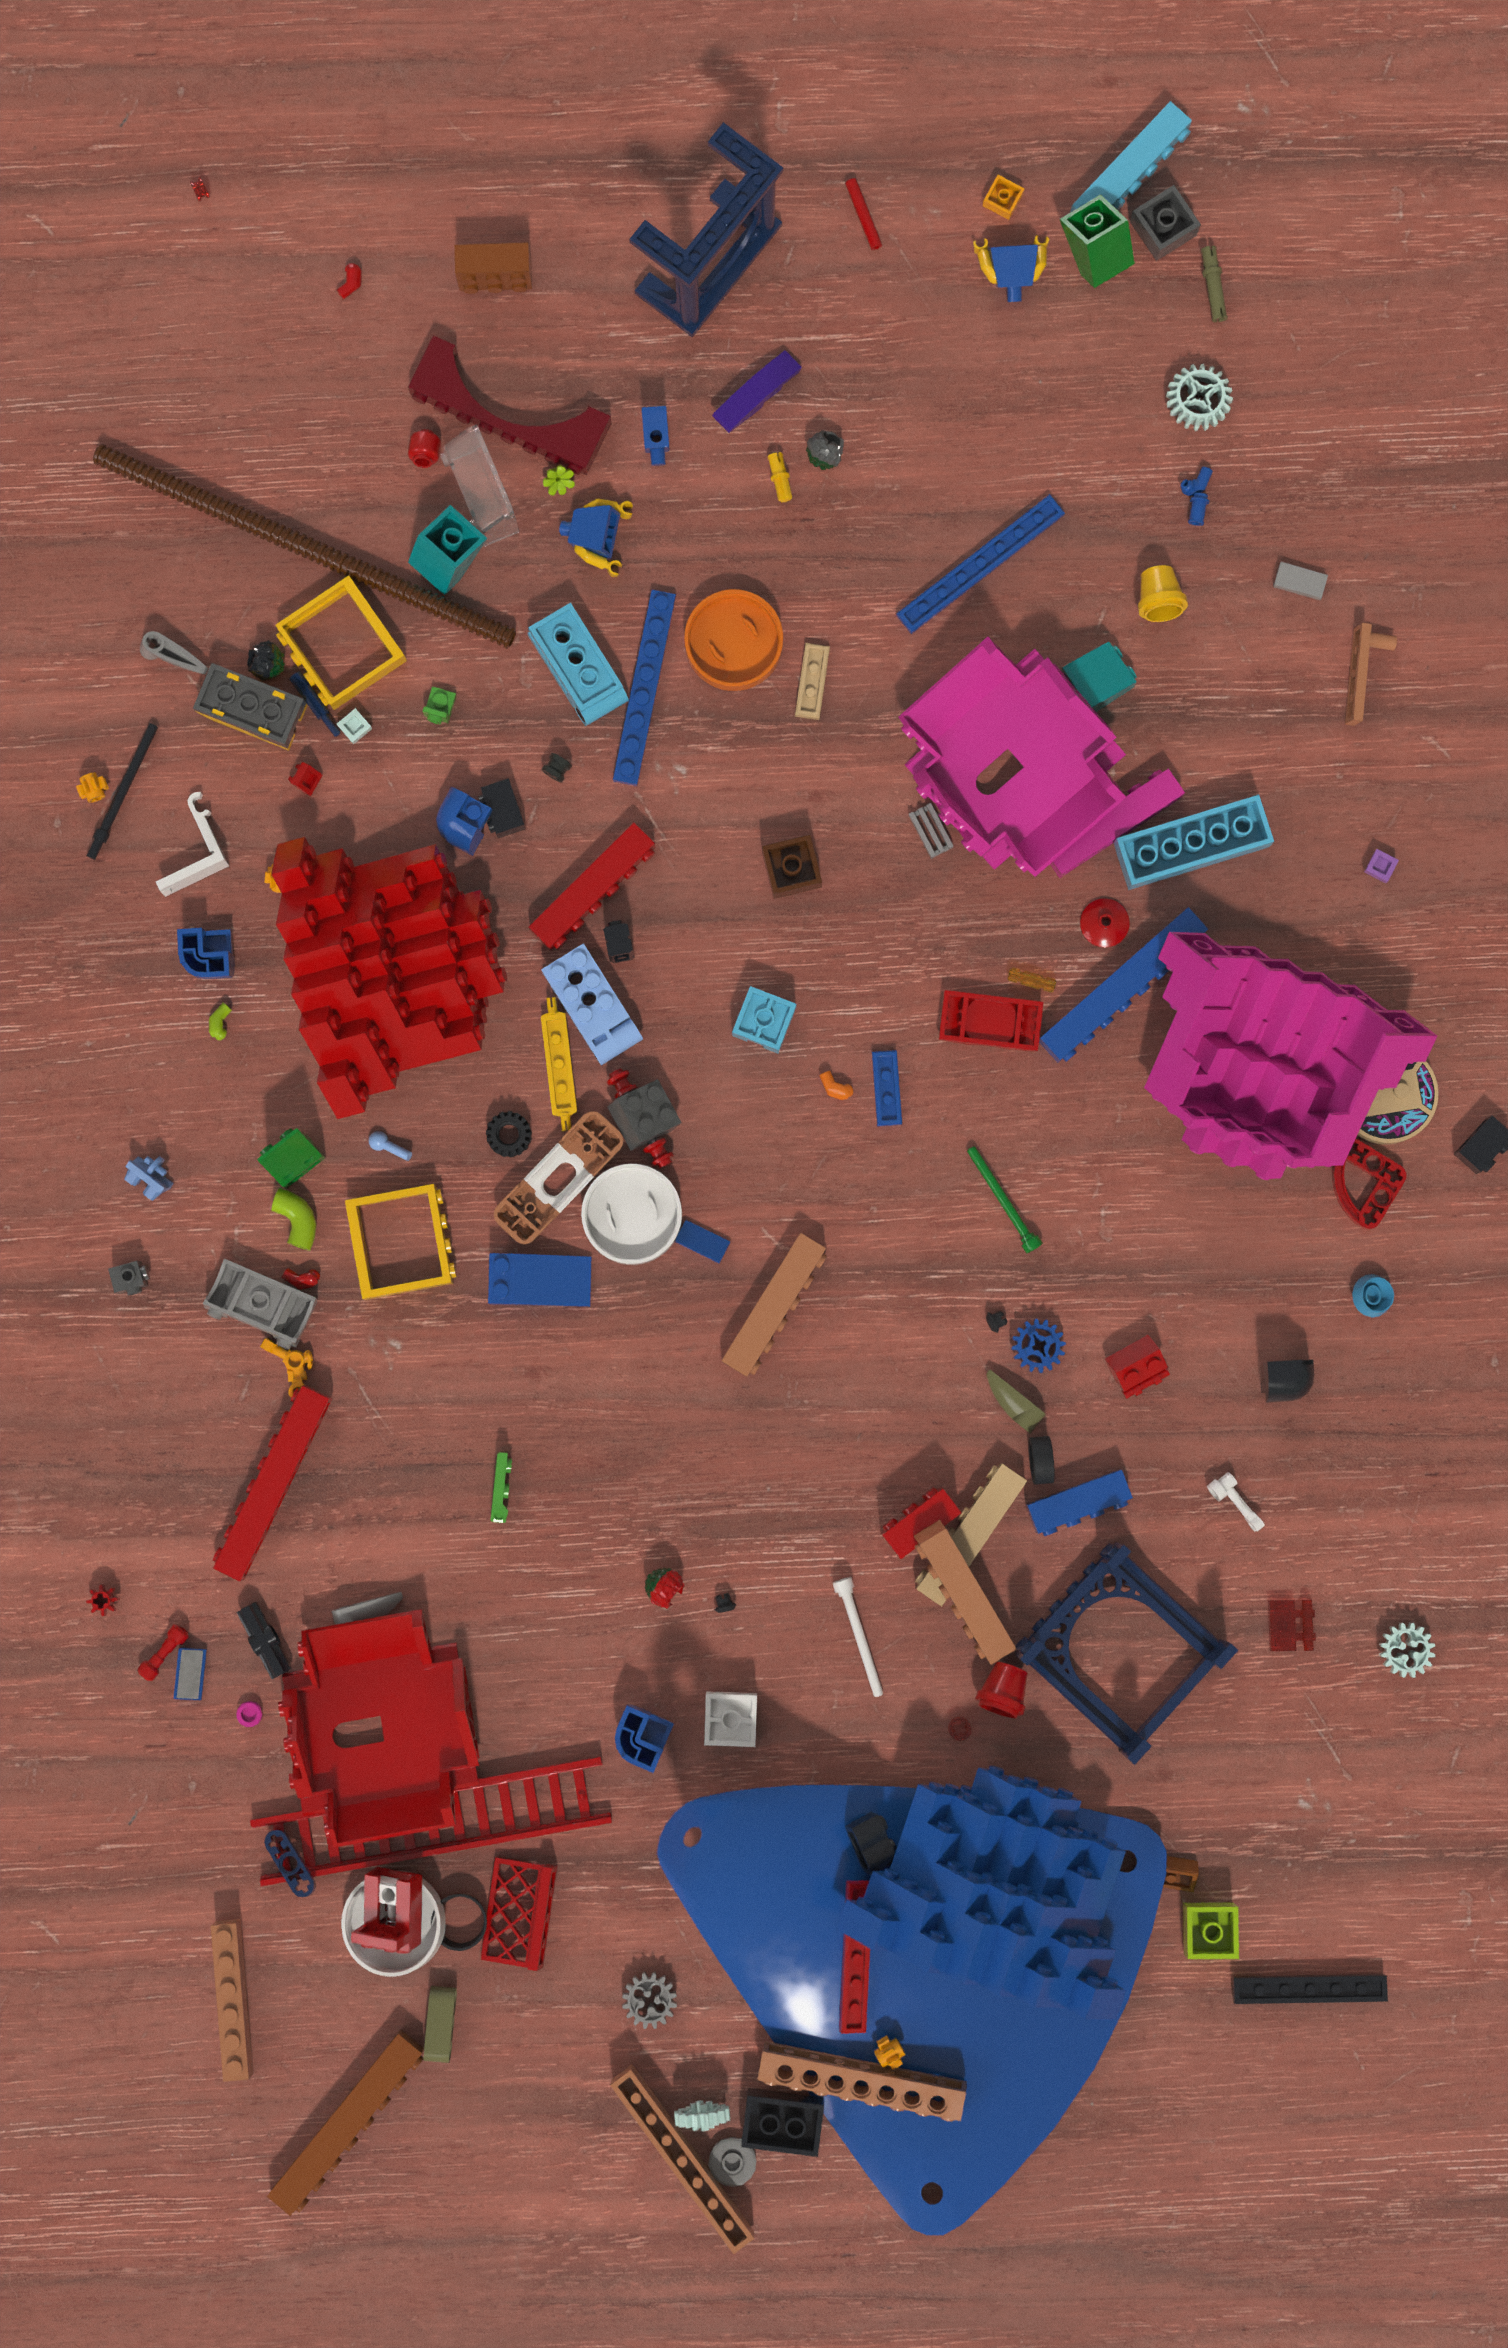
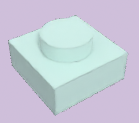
M356 708L337 723V726L353 745L372 730V727Z

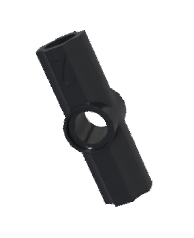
M254 1602L236 1612L248 1634L247 1638L252 1650L258 1657L260 1656L271 1679L291 1670L292 1667L280 1647V1639L272 1625L268 1624L258 1603Z

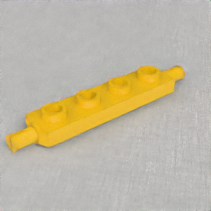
M552 997L553 1007L551 1006V999L546 998L548 1013L541 1016L552 1115L561 1119V1131H566L565 1122H567V1130L569 1131L572 1128L570 1116L578 1112L566 1014L557 1010V998Z

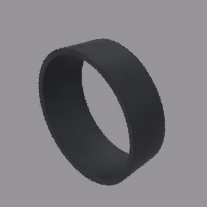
M454 1894L441 1900V1903L444 1905L452 1898L465 1897L474 1901L480 1907L484 1916L483 1928L473 1940L466 1943H457L444 1936L441 1943L442 1946L454 1951H464L477 1945L483 1938L487 1927V1918L483 1906L477 1899L466 1894ZM434 1910L433 1913H432L431 1925H432L433 1918H434V1915H435V1910Z

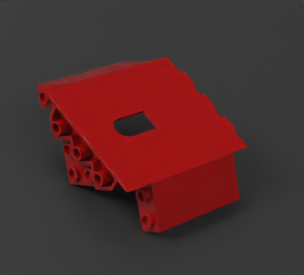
M422 1609L301 1631V1641L297 1643L299 1656L305 1659L303 1661L304 1670L282 1674L284 1690L282 1691V1701L278 1702L280 1717H285L287 1723V1737L283 1738L284 1749L286 1753L290 1752L293 1762V1773L289 1774V1784L291 1789L296 1790L297 1797L301 1800L303 1817L325 1813L328 1822L324 1823L326 1838H331L334 1848L456 1826L454 1789L479 1785L476 1766H479L478 1759H480L473 1724L472 1705L469 1698L466 1667H463V1659H459L457 1642L431 1646ZM381 1716L384 1741L349 1748L339 1747L334 1742L333 1732L339 1724Z

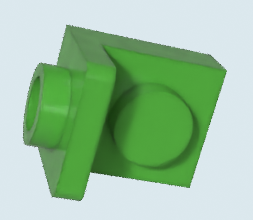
M432 686L427 705L422 711L424 716L427 717V721L434 724L448 723L457 697L456 693Z

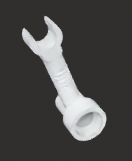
M1227 1472L1219 1480L1214 1479L1207 1485L1209 1492L1216 1500L1221 1501L1228 1496L1254 1532H1258L1265 1526L1263 1521L1250 1509L1235 1490L1234 1486L1238 1483L1232 1474Z

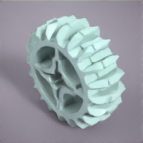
M1204 363L1200 365L1199 370L1193 364L1190 366V371L1183 368L1181 375L1175 374L1173 377L1174 382L1169 383L1168 388L1170 391H1167L1166 398L1170 400L1166 405L1168 408H1173L1170 412L1171 416L1178 415L1177 424L1182 421L1186 422L1185 429H1188L1190 424L1194 425L1195 431H1198L1200 425H1202L1205 431L1208 430L1209 423L1216 427L1218 420L1223 421L1226 417L1224 413H1229L1231 409L1228 404H1231L1233 398L1229 396L1232 388L1226 387L1229 382L1228 379H1220L1223 374L1222 371H1219L1217 374L1213 373V366L1207 371L1205 370ZM1198 381L1207 383L1209 385H1201ZM1186 385L1189 396L1182 403L1180 390ZM1214 393H1217L1218 406L1212 410L1209 399L1212 398ZM1195 395H1201L1204 397V399L1202 401H1200V398L1199 400H1197L1195 398ZM1196 409V410H1198L1201 414L1194 413V412H1192V411H1190V410Z

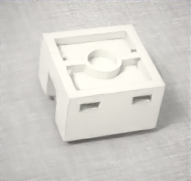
M706 1691L704 1745L755 1747L757 1693Z

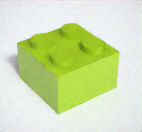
M1234 1902L1183 1903V1950L1187 1959H1239L1238 1906Z

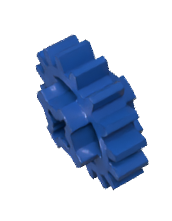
M1034 1319L1032 1326L1026 1321L1024 1322L1026 1329L1023 1330L1019 1327L1016 1329L1020 1335L1019 1337H1012V1340L1017 1342V1345L1012 1346L1011 1350H1017L1018 1354L1013 1358L1014 1360L1021 1358V1368L1027 1364L1029 1365V1372H1032L1037 1367L1038 1372L1043 1373L1044 1366L1050 1371L1053 1369L1052 1362L1060 1364L1057 1356L1065 1355V1352L1060 1350V1347L1066 1345V1342L1059 1340L1063 1332L1056 1334V1324L1048 1327V1320H1044L1041 1325L1038 1319ZM1035 1329L1045 1330L1050 1335L1047 1337L1041 1336ZM1027 1334L1029 1341L1027 1347L1022 1349V1341ZM1035 1339L1038 1342H1044L1042 1353L1039 1350H1033L1032 1346L1035 1345ZM1055 1343V1350L1050 1358L1048 1353L1049 1347ZM1030 1355L1036 1356L1041 1363L1032 1362L1027 1357Z

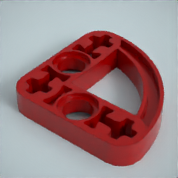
M1355 1139L1353 1143L1356 1145L1355 1150L1360 1154L1364 1150L1367 1153L1362 1157L1360 1163L1357 1161L1360 1156L1353 1153L1347 1156L1344 1165L1333 1166L1332 1182L1338 1203L1345 1214L1359 1227L1369 1230L1380 1224L1403 1186L1407 1174L1401 1165L1362 1141ZM1369 1156H1375L1379 1159L1380 1164L1376 1170L1367 1167L1366 1160ZM1346 1161L1377 1179L1376 1184L1360 1210L1353 1204L1346 1189L1344 1179ZM1385 1163L1389 1165L1385 1168L1388 1171H1398L1397 1176L1400 1177V1180L1390 1181L1391 1175L1383 1172L1382 1176L1379 1175ZM1378 1190H1383L1388 1194V1200L1385 1204H1380L1376 1201L1375 1194ZM1369 1203L1376 1208L1382 1209L1381 1213L1376 1210L1372 1215V1218L1375 1220L1374 1223H1364L1365 1217H1363V1214H1369L1373 1207L1368 1206Z

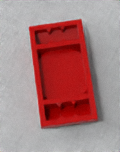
M944 990L939 1040L966 1045L997 1047L1007 1050L1038 1052L1044 1002Z

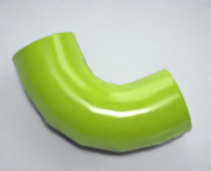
M279 1188L274 1197L271 1211L284 1215L290 1220L292 1227L287 1243L311 1251L317 1226L312 1208L302 1197L291 1191Z

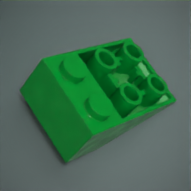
M290 1128L279 1137L281 1141L274 1146L272 1144L266 1146L260 1151L261 1156L257 1159L285 1189H288L325 1159L309 1136L298 1128L294 1130Z

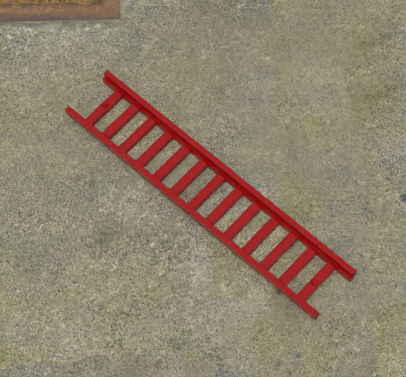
M599 1756L478 1778L479 1785L454 1789L456 1826L453 1827L456 1840L441 1843L439 1829L429 1830L431 1845L416 1847L414 1833L403 1835L406 1848L404 1850L391 1852L390 1840L385 1838L378 1840L381 1854L366 1856L365 1844L363 1842L353 1844L354 1859L341 1861L339 1847L334 1848L331 1838H327L330 1863L316 1865L309 1818L323 1816L324 1823H326L328 1820L325 1813L303 1817L301 1810L251 1819L250 1825L252 1828L273 1825L274 1830L285 1832L284 1823L298 1821L305 1865L312 1876L317 1877L612 1823L611 1812L591 1815L583 1769L603 1765L602 1758ZM573 1771L580 1818L566 1820L558 1773ZM548 1775L556 1822L541 1825L533 1778ZM523 1780L531 1827L516 1829L508 1782ZM498 1784L506 1831L491 1834L483 1787ZM473 1789L481 1836L466 1838L458 1791ZM275 1836L276 1846L281 1851L278 1854L279 1858L283 1853L288 1852V1848L284 1850L280 1844L283 1838ZM288 1856L285 1858L283 1866L287 1871H293L291 1870L290 1858ZM301 1869L300 1872H298L297 1874L291 1875V1880H293L294 1877H297V1879L300 1880L301 1877L299 1876V1874L304 1873V1871ZM281 1872L260 1876V1886L286 1882Z

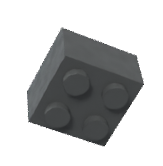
M1175 185L1133 210L1130 223L1156 261L1196 237L1201 226Z

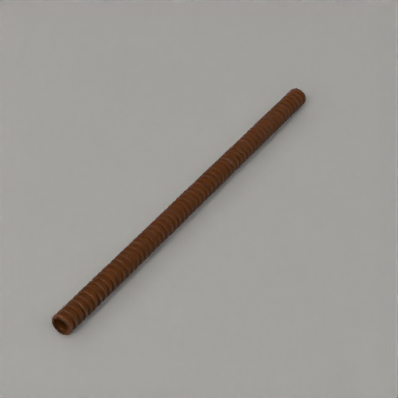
M100 444L95 450L93 456L95 465L100 464L102 468L107 467L109 471L114 470L115 474L121 473V476L124 478L128 476V479L131 481L135 479L136 483H142L144 487L149 486L151 490L156 489L158 493L163 492L164 496L170 495L171 499L177 498L178 502L183 501L185 505L190 504L193 509L197 507V510L200 512L204 510V513L207 515L211 513L212 517H218L220 521L225 520L227 524L232 523L234 527L239 526L240 530L246 529V532L249 534L253 532V535L256 537L260 535L261 539L264 540L266 538L269 543L273 541L276 546L280 544L281 548H288L289 552L295 551L296 555L302 554L303 558L309 557L310 561L315 560L318 565L322 563V566L325 568L329 566V569L332 571L336 569L337 573H343L345 577L349 575L352 580L357 579L359 583L364 582L365 586L371 585V588L374 590L378 588V591L381 593L385 591L386 595L389 596L391 594L394 599L398 597L401 602L405 600L406 604H413L414 608L420 607L421 611L427 610L428 614L434 613L435 617L440 616L443 621L447 619L450 624L454 622L457 627L461 625L463 630L469 629L470 633L476 632L477 636L483 635L484 639L490 638V642L496 641L499 646L503 644L506 649L514 641L516 629L513 627L510 629L507 624L503 626L500 621L496 623L493 618L489 620L487 615L481 616L480 612L474 613L473 609L467 610L466 606L460 607L458 602L454 604L453 600L449 599L447 601L444 596L440 598L439 594H432L431 590L425 591L424 587L418 588L417 584L411 585L410 581L405 582L402 577L398 579L395 574L391 576L388 571L384 573L382 568L376 569L375 565L370 566L368 562L363 563L361 559L356 560V557L353 555L349 557V554L346 552L342 554V551L339 549L335 551L334 547H328L326 543L321 544L319 540L314 541L312 537L307 538L306 534L300 535L299 531L293 532V529L290 527L286 529L285 525L282 524L280 526L277 521L273 523L270 518L266 520L263 515L259 517L257 512L252 513L250 509L245 510L243 506L238 507L236 503L231 504L230 500L224 501V498L221 496L217 498V495L214 493L210 495L209 491H203L201 487L196 488L194 484L189 485L187 481L182 482L181 478L175 479L174 475L169 476L167 472L162 473L158 468L155 470L152 465L148 467V464L145 462L141 464V461L138 459L134 461L133 457H127L125 453L120 454L118 450L113 451L111 447L106 448L105 444Z

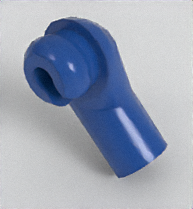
M1201 467L1197 479L1189 481L1185 479L1181 482L1182 493L1187 496H1193L1194 493L1204 492L1213 471L1208 467Z

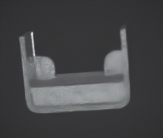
M477 424L468 427L442 447L444 452L440 453L444 466H450L472 517L468 521L487 537L483 545L484 547L519 533L513 508Z

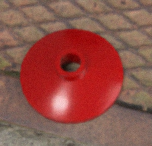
M1107 898L1097 899L1088 904L1080 918V928L1085 939L1092 945L1101 948L1113 947L1119 944L1126 937L1130 925L1129 916L1125 908L1117 901ZM1104 917L1108 918L1110 925H1103L1101 919Z

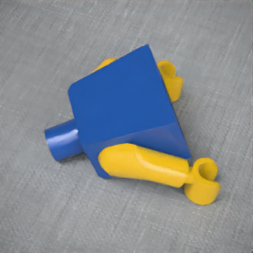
M1036 235L1032 245L989 247V251L986 238H984V246L982 247L977 246L976 241L973 242L974 252L978 256L981 270L989 282L996 284L998 288L1007 287V302L1022 301V286H1032L1033 282L1037 281L1047 264L1049 237L1046 236L1044 243H1040L1037 240L1038 235Z
M595 499L584 505L583 508L575 509L571 522L562 521L560 523V535L568 536V543L574 547L575 553L586 563L600 569L606 568L610 576L617 577L619 574L613 572L611 566L617 565L622 567V564L617 560L608 562L607 558H612L619 518L630 519L632 517V513L625 512L623 508L632 509L633 505L630 501H624L621 505H618L616 501Z

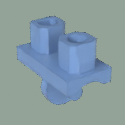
M138 1156L135 1160H130L125 1166L128 1168L124 1180L133 1186H137L141 1180L146 1182L148 1185L143 1194L152 1201L157 1199L162 1193L170 1190L174 1184L165 1177L168 1171L162 1167L165 1160L161 1156L155 1161L149 1156L144 1160Z

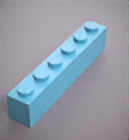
M1170 101L1075 201L1070 212L1100 194L1119 210L1126 201L1124 198L1129 193L1133 195L1142 185L1140 181L1145 176L1149 178L1158 168L1157 163L1162 158L1166 160L1173 153V146L1178 141L1182 143L1189 136L1192 120Z

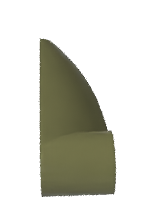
M989 1370L986 1375L996 1400L1017 1424L1031 1434L1046 1414L992 1370Z

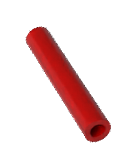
M849 179L845 182L846 188L871 250H877L882 247V243L857 179Z

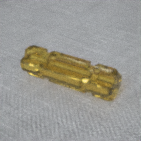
M1014 967L1010 968L1007 977L1011 982L1017 983L1019 981L1022 985L1036 989L1043 988V991L1050 993L1054 991L1056 986V980L1053 978H1043L1042 975L1025 970L1021 972V969Z

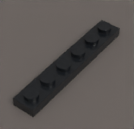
M1386 1974L1232 1977L1234 2004L1388 2002Z

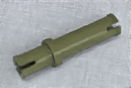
M1210 246L1201 249L1204 264L1202 274L1206 278L1212 322H1217V319L1218 322H1222L1228 319L1220 276L1222 268L1218 264L1216 246H1211V250Z

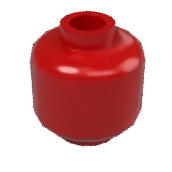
M429 429L414 432L410 437L408 457L413 464L421 468H428L438 462L441 449L440 438Z

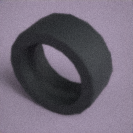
M1050 1436L1030 1437L1029 1461L1033 1484L1054 1483V1456Z

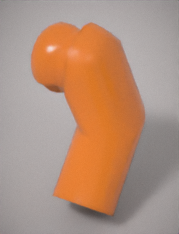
M831 1071L819 1075L826 1093L830 1097L847 1100L853 1095L852 1086L836 1083Z

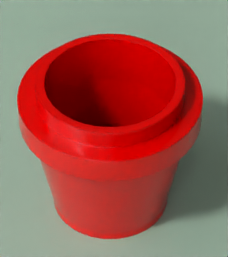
M995 1662L983 1687L976 1693L975 1699L979 1702L978 1705L987 1711L1004 1717L1016 1719L1018 1715L1022 1716L1026 1708L1024 1706V1697L1028 1673L1013 1665Z

